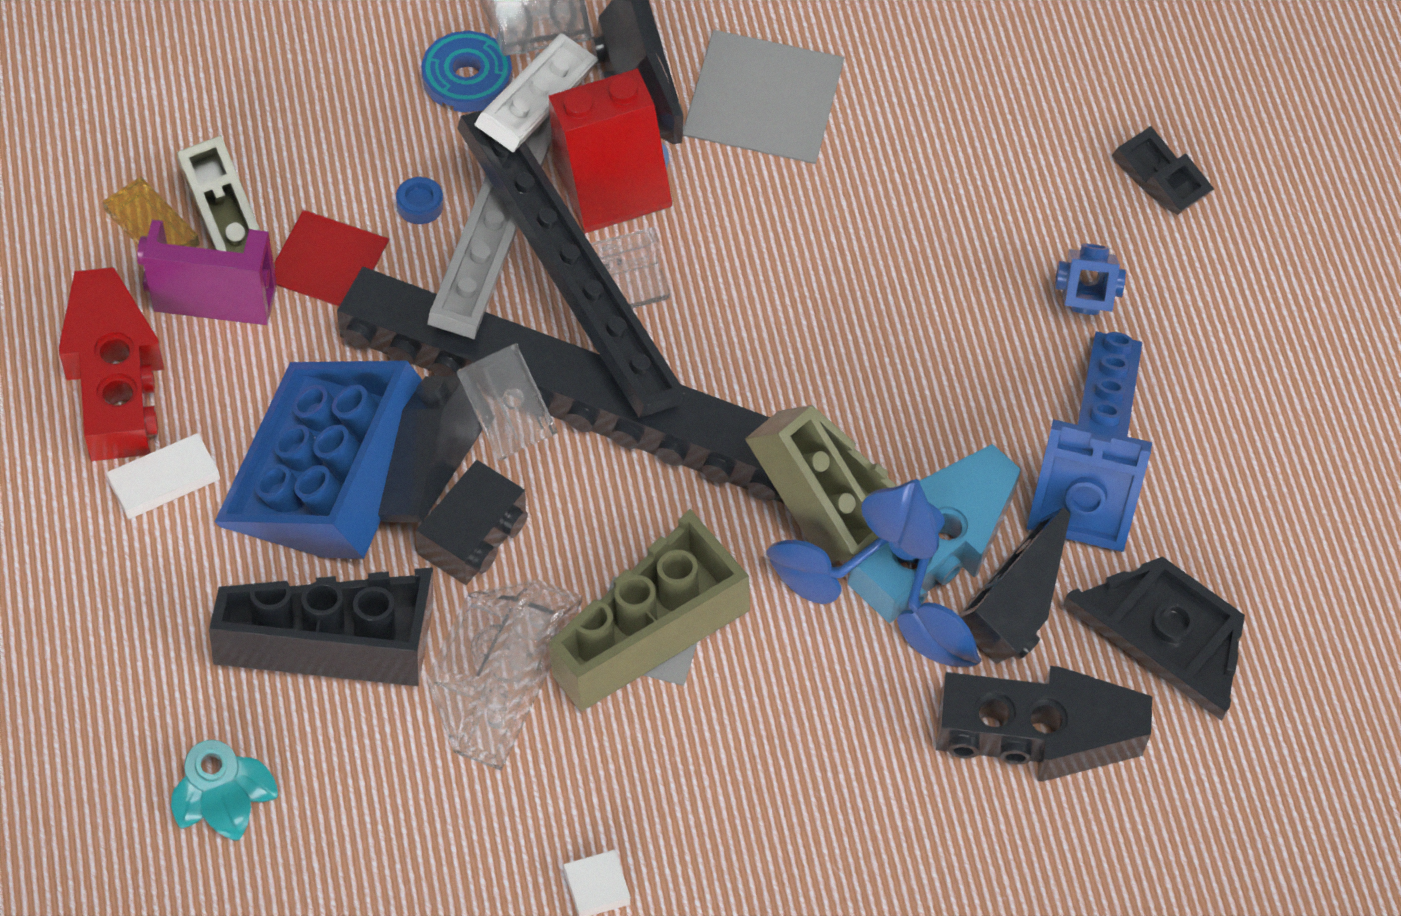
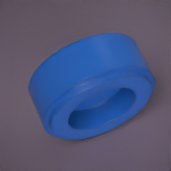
M413 177L404 181L396 192L397 211L404 220L412 224H427L434 221L441 215L444 207L443 192L440 185L427 177Z

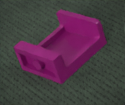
M152 219L148 236L140 237L137 249V262L139 265H144L143 288L145 292H150L154 312L268 326L277 288L269 231L249 229L244 253L167 244L163 221Z

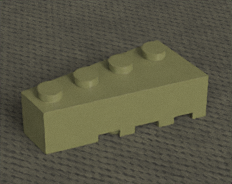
M689 509L678 519V527L666 538L663 536L659 537L648 548V555L631 571L628 569L623 571L613 581L614 587L600 601L594 599L548 642L552 674L581 712L750 611L749 575L694 512Z

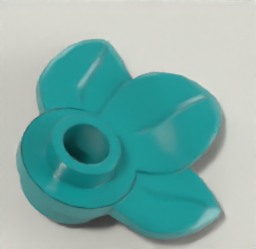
M205 740L193 746L186 756L184 764L186 776L173 790L171 809L175 821L181 829L190 827L204 818L220 835L233 841H239L249 822L251 802L260 803L277 799L278 788L273 775L258 759L237 757L227 744L218 740ZM207 757H215L221 762L222 767L219 772L208 774L201 768L202 761Z

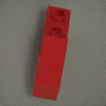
M114 267L74 271L59 343V355L66 380L81 379L84 438L91 462L148 455L151 453L150 436L158 435V421L155 405L147 406V394L155 393L153 371L165 370L159 340ZM124 360L120 363L112 364L113 361ZM119 401H127L126 403L121 405H113L114 403Z

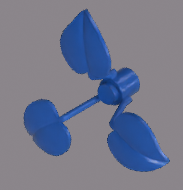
M918 479L896 487L878 489L866 496L861 506L862 514L870 529L879 538L841 566L832 567L830 558L823 549L801 540L779 541L773 543L767 549L766 555L770 558L773 568L788 587L806 600L814 603L828 604L837 600L842 592L841 585L836 578L845 576L889 542L890 549L898 557L904 560L919 559L908 599V605L911 610H904L897 617L899 629L907 642L921 655L947 666L971 667L980 664L982 661L977 653L973 634L959 615L943 605L932 602L921 604L919 596L927 565L939 548L938 534L945 525V519L939 509L928 502Z

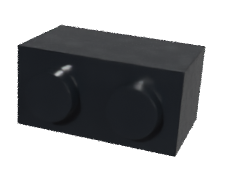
M476 460L416 529L418 555L467 586L477 572L483 574L491 567L497 556L498 547L508 536L510 538L515 537L523 528L528 517L525 489L479 460Z

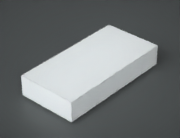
M198 433L106 472L108 482L128 519L220 480L219 471Z

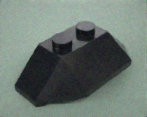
M612 0L598 17V36L591 38L592 52L598 59L596 64L603 63L605 72L601 73V79L638 68L655 105L661 139L673 145L682 143L684 115L649 0Z

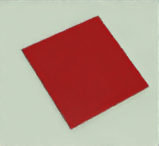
M303 210L274 262L277 286L340 306L362 266L371 270L375 269L390 238Z

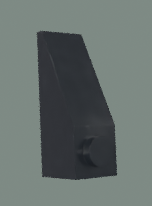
M425 376L403 408L378 512L382 522H423L489 421L465 376Z
M1064 507L1040 519L959 614L973 634L976 644L996 664L1013 656L1018 660L1022 659L1040 641V637L1036 633L1049 616L1070 519V513Z

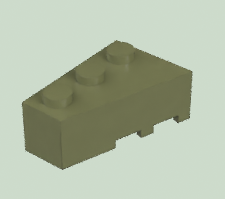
M813 405L779 410L745 438L809 543L823 549L831 562L850 560L879 538L870 529L863 517L861 510L862 502L873 491L896 487L897 485L887 477L889 472L879 463L872 464L854 448L856 443Z

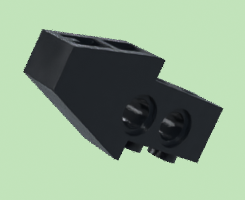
M1050 666L1045 684L945 672L940 693L936 750L947 751L952 756L958 758H974L978 755L998 757L1006 763L1015 765L1026 764L1030 761L1039 762L1037 781L1044 782L1143 756L1151 735L1153 696L1058 666ZM993 717L998 719L1003 725L991 727L986 725L981 718ZM1032 724H1047L1054 732H1040Z

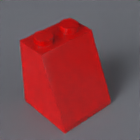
M638 68L548 96L553 162L584 234L672 207V197L655 105Z

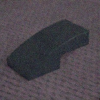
M1152 126L1119 146L1112 154V157L1145 192L1177 215L1214 190V187L1189 156L1185 153L1177 158Z

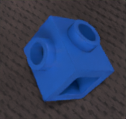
M1084 243L1081 244L1080 250L1069 249L1067 262H1058L1055 289L1062 290L1064 305L1071 306L1072 311L1087 315H1098L1100 310L1113 312L1115 297L1122 298L1126 269H1119L1120 264L1117 256L1109 254V247ZM1082 270L1097 271L1098 275L1094 281L1084 282L1080 279V273Z

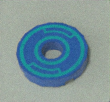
M470 30L452 32L437 39L425 51L421 63L424 89L431 99L443 106V102L446 105L453 106L454 111L464 113L486 109L513 79L510 53L503 44L486 33ZM463 67H472L479 71L471 77H462L456 74V71Z

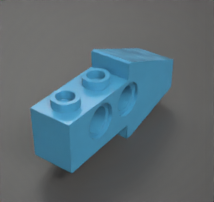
M993 444L919 481L928 502L938 508L945 519V525L939 533H947L955 538L945 540L939 537V548L928 562L919 599L921 604L926 600L929 590L939 582L942 585L951 582L961 571L962 567L974 578L979 574L1015 495L1021 469ZM888 542L849 572L848 585L890 624L902 611L911 610L908 605V599L916 569H907L900 563L911 562L918 566L919 559L904 560L898 557L890 549Z

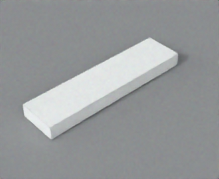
M560 33L486 107L478 117L475 126L514 152L550 115L548 96L577 87L592 71L598 59L569 37Z

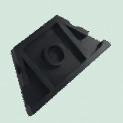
M1163 556L1141 564L1135 571H1122L1106 577L1105 583L1083 592L1077 588L1066 595L1064 607L1221 721L1226 717L1231 704L1232 682L1236 672L1239 655L1238 646L1245 618L1242 612Z

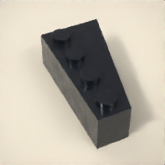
M433 567L414 569V575L389 577V571L368 573V579L336 582V576L318 577L316 582L312 584L290 586L287 581L220 586L209 626L213 664L419 687L434 604Z

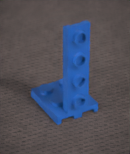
M1095 332L1077 425L1053 419L1026 529L1032 530L1040 519L1064 507L1070 513L1066 539L1124 552L1152 448V442L1128 437L1143 342L1133 340L1128 335L1119 332L1107 334Z

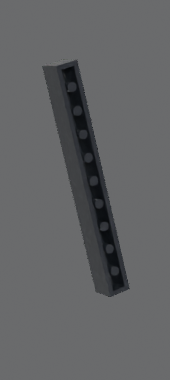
M363 266L337 309L340 337L346 339L355 347L374 349L389 355L395 361H408L410 365L414 364L430 370L435 375L465 376L470 386L477 388L488 397L507 399L522 405L533 414H547L563 420L578 431H592L612 439L621 447L640 449L656 455L666 464L688 467L703 473L714 482H728L749 490L752 495L759 499L775 500L785 504L745 440L746 437L770 418L768 416L681 384L686 392L681 405L639 418L598 353L487 312L483 316L475 339L428 325L429 313L436 298V293Z

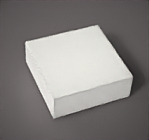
M615 850L564 864V874L578 916H592L630 905L631 897Z

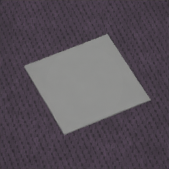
M713 30L684 125L683 136L816 164L845 57Z

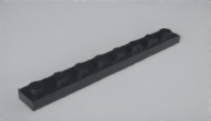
M484 110L461 115L457 126L458 131L638 417L640 418L681 405L686 394L685 390L526 142L524 141L512 152L475 126L478 117Z

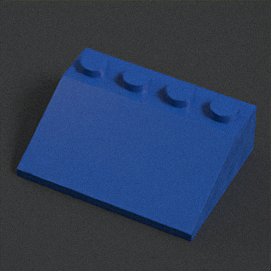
M408 361L290 362L214 522L224 529L323 558L364 559L381 522L378 512L402 410L416 391L418 384L422 381L421 377Z

